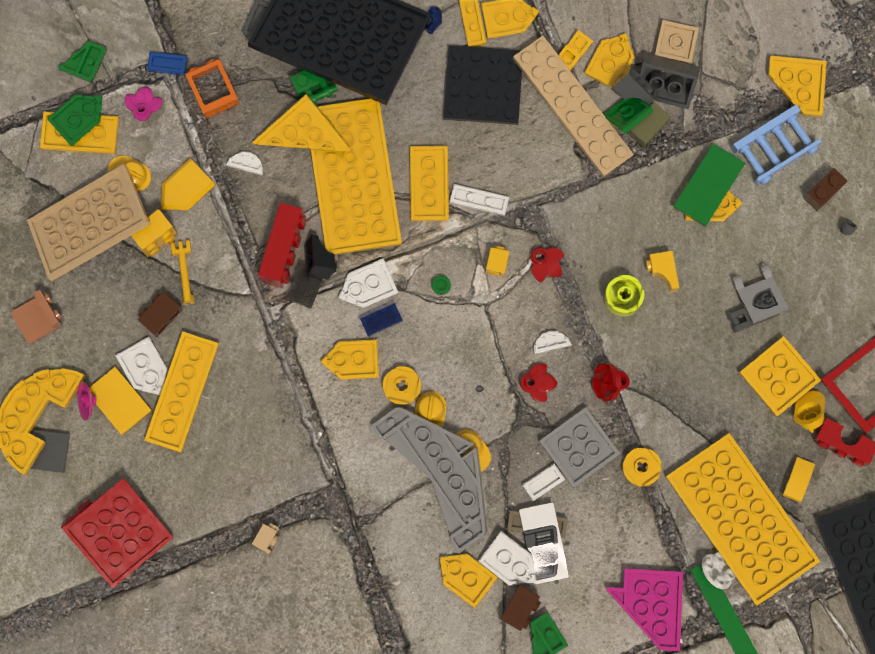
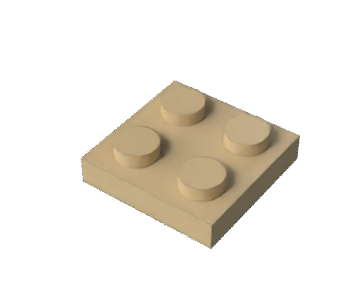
M662 20L655 55L691 64L699 28Z

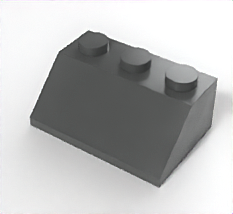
M645 52L640 75L658 91L655 101L689 109L700 67Z

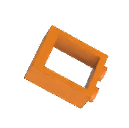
M220 59L210 60L205 66L200 68L194 67L185 74L205 119L240 104ZM219 69L230 94L204 105L193 80Z

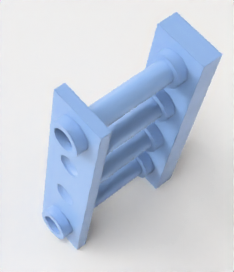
M797 104L732 145L731 150L733 153H744L759 175L754 182L755 185L762 183V185L766 184L772 179L771 176L805 154L812 155L819 150L818 146L822 142L821 139L812 142L797 120V115L801 111ZM786 122L792 125L806 146L798 153L781 130V125ZM770 132L778 137L790 155V158L782 163L766 141V135ZM754 142L760 144L775 167L765 172L750 150V145Z

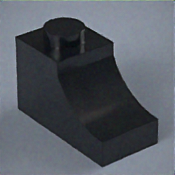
M311 234L304 245L307 276L329 280L337 269L334 254L328 252L322 246L319 236Z

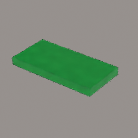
M713 144L673 207L706 227L746 163Z

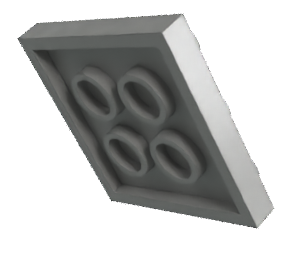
M586 407L539 441L573 488L620 455V452Z

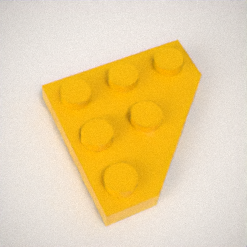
M770 56L768 77L794 106L797 104L802 116H823L827 61Z

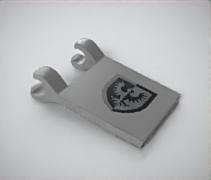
M767 264L761 266L760 273L764 278L762 281L744 287L739 275L733 277L732 281L753 324L789 310Z

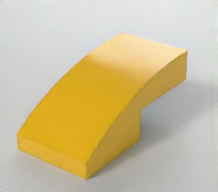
M578 30L558 56L571 71L594 41Z
M799 457L795 459L783 496L801 503L815 467L814 463Z

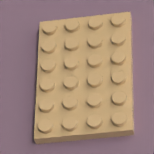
M125 164L27 220L47 277L51 281L150 225L132 177Z

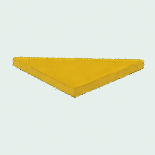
M304 95L252 142L255 145L343 152L352 151L308 95Z

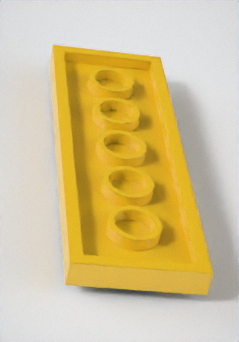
M182 331L144 441L182 453L219 343Z

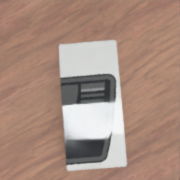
M548 503L520 509L527 550L533 555L537 581L534 584L568 578L569 575L554 504Z

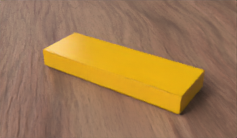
M459 0L468 47L487 45L478 0Z

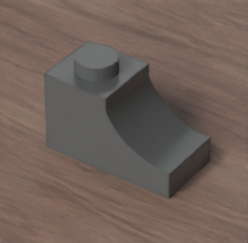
M632 66L616 78L612 87L615 93L624 100L639 98L648 104L655 100L658 93Z

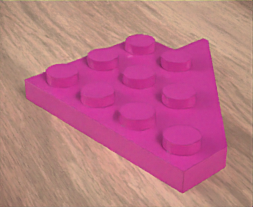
M624 568L623 588L606 587V591L659 650L680 651L683 572Z

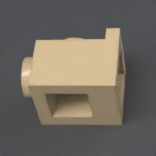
M271 523L268 526L263 524L252 545L271 554L272 551L269 548L276 545L279 539L277 534L280 528Z

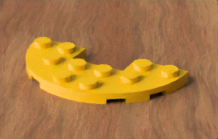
M62 368L42 370L34 373L33 376L24 381H20L4 399L0 408V449L11 466L22 475H27L46 444L43 440L30 434L47 404L51 401L67 409L79 388V384L86 377L84 374Z

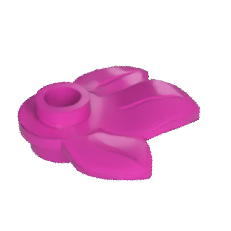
M145 86L140 88L136 95L127 94L125 96V105L127 109L133 112V116L137 120L146 121L151 116V113L161 108L162 98H153L151 89Z

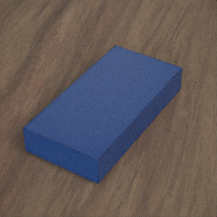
M150 52L147 70L149 72L185 76L188 57Z

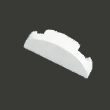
M242 151L229 158L226 164L227 167L263 176L261 161L250 152Z
M548 331L541 334L536 340L534 355L572 345L569 338L558 331Z

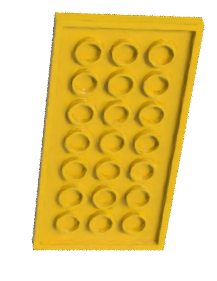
M364 99L318 106L319 110L352 149L351 152L311 149L326 250L334 255L402 245L380 102L373 99Z
M730 433L666 476L668 482L717 552L720 553L726 565L732 570L755 606H758L820 562Z

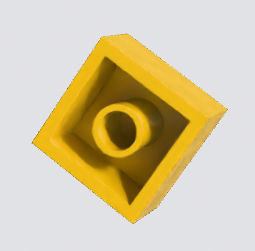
M159 209L148 217L150 225L131 235L147 258L150 255L153 257L158 254L163 245L171 244L176 239L175 236L178 235Z

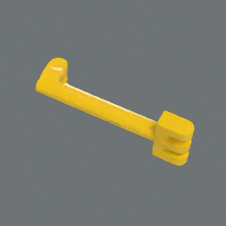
M190 239L186 240V247H183V241H178V249H176L175 242H171L172 255H178L183 305H187V303L195 304L194 296L190 292L186 254L192 253Z

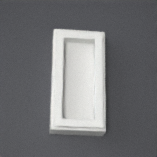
M553 464L522 486L532 501H535L563 482L565 478L556 465Z

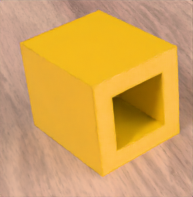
M501 246L490 248L486 273L504 277L509 251H506V248Z

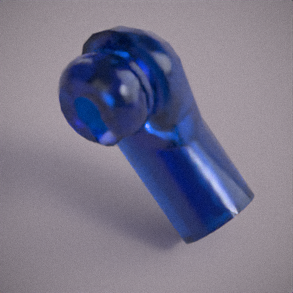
M435 6L430 7L428 13H431V22L426 26L425 30L430 35L442 24V11L439 7Z

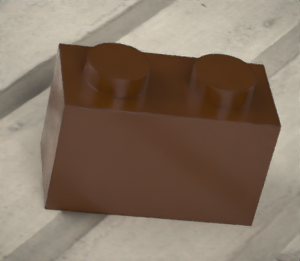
M833 168L804 197V200L818 211L848 181Z
M164 291L161 294L158 293L152 299L150 307L148 309L144 308L138 315V321L156 337L183 310Z
M519 585L500 620L519 631L522 628L527 629L532 620L529 618L531 612H536L541 604L538 601L540 596Z

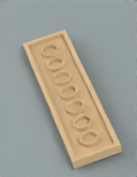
M541 36L513 56L512 59L602 177H605L634 155L544 36Z

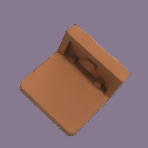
M41 290L33 293L36 298L14 309L11 313L29 344L36 342L63 326L60 322L62 319L57 309L53 310L51 306L53 301L49 294H44Z

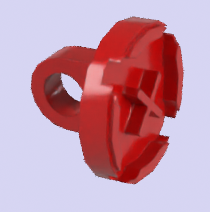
M602 363L594 369L593 373L595 375L592 378L593 391L596 397L604 402L615 400L619 396L620 391L626 389L630 384L628 375L623 371H618L613 364Z

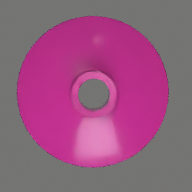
M81 382L78 388V405L81 417L85 421L90 419L92 408L96 406V396L91 394L86 382Z

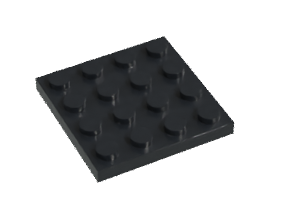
M449 45L443 120L518 125L522 70L512 58L522 50Z

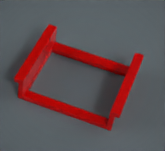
M875 338L821 379L865 434L875 427V415L866 421L833 380L875 348Z

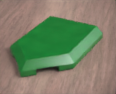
M75 94L48 117L47 120L72 147L101 122L103 96Z

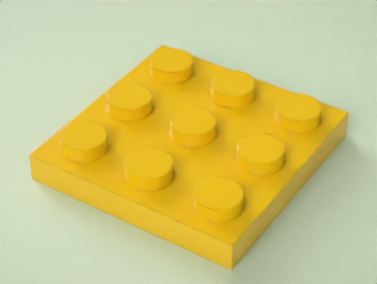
M784 336L739 372L776 417L821 381Z

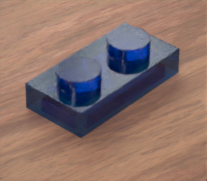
M395 303L360 318L368 337L403 322Z

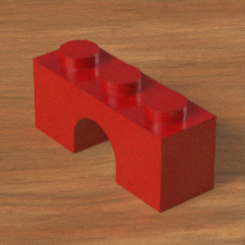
M825 418L813 441L817 442V446L825 450L829 448L835 451L834 454L845 459V457L853 460V464L859 467L870 465L875 454V441L861 435L857 438L854 445H846L841 439V432L844 426Z

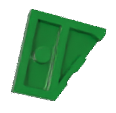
M88 41L82 46L81 50L71 55L67 62L60 64L58 69L93 83L107 48Z
M548 612L530 622L533 654H556L568 646Z

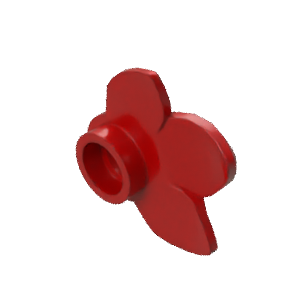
M537 247L531 252L532 274L537 281L542 283L546 275L550 277L562 276V268L558 261L564 257L563 252L557 248L546 250L542 247ZM538 254L543 255V259L538 260L536 256Z
M546 364L534 365L529 373L523 375L520 379L522 390L530 393L531 397L538 402L547 401L546 392L553 390L558 384L554 377L546 374ZM528 380L533 382L532 386L528 385Z

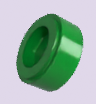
M437 276L433 279L432 290L435 294L445 295L450 291L451 283L447 277Z

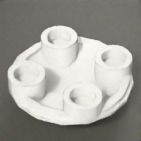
M717 552L704 556L702 559V569L708 581L716 588H729L732 580L735 579V575L726 565L720 553Z

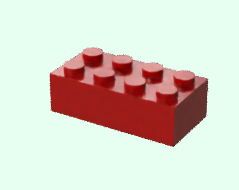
M280 203L258 273L262 283L283 288L284 284H288L290 279L289 268L294 265L296 255H294L295 248H299L301 243L300 231L305 229L307 222L302 208Z

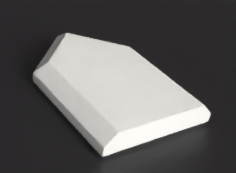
M380 259L348 273L338 298L365 308L397 294L398 290L384 259Z
M150 337L115 355L134 389L156 395L161 394L168 369Z
M502 531L478 561L508 585L537 582L533 555Z

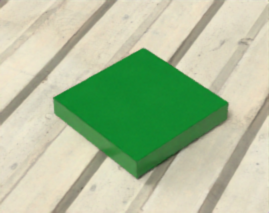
M628 98L627 100L622 99L603 115L613 127L625 135L650 115L653 109L639 98Z

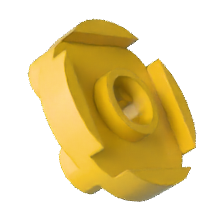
M399 366L385 375L383 391L386 398L396 405L411 404L418 398L421 392V381L413 369ZM401 381H405V385L408 386L403 391H399V387H396L397 383L400 384Z
M646 448L633 449L624 459L622 464L623 474L631 484L637 487L649 486L660 476L661 460L653 450ZM639 462L641 464L646 463V472L637 470Z

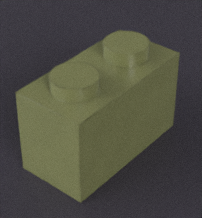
M655 102L651 105L653 112L627 133L643 148L653 140L671 118Z

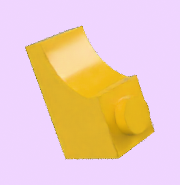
M673 251L650 254L648 260H646L647 271L651 272V276L661 278L667 284L669 292L678 291L679 283Z

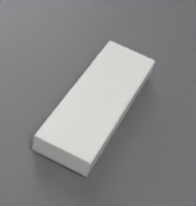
M454 184L450 198V204L505 216L509 201L507 196Z

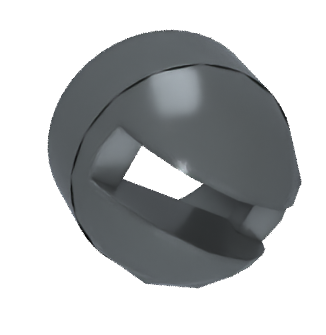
M844 219L840 226V231L844 235H851L857 229V225L848 219Z

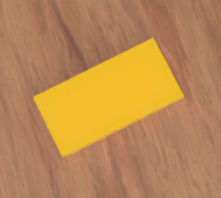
M43 111L40 140L41 150L116 155L119 128L118 116L101 115V122L71 147L47 120L54 112Z
M410 146L411 222L449 221L448 146Z

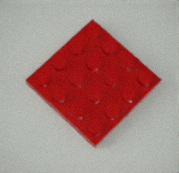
M124 478L62 528L112 588L174 538Z

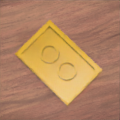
M116 367L90 387L91 394L96 396V405L122 436L152 412Z

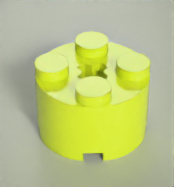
M621 275L614 278L608 284L604 293L606 308L614 315L621 317L633 315L640 308L644 300L642 285L635 277L630 275ZM623 292L626 293V299H622L621 295Z

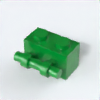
M304 70L290 77L291 84L298 98L301 99L304 95H308L314 104H317V101L325 97H331L333 93L338 91L335 84L328 87L332 82ZM322 89V91H320V92H318V93H316V94H314V95L312 94V93H314V92H316V91Z

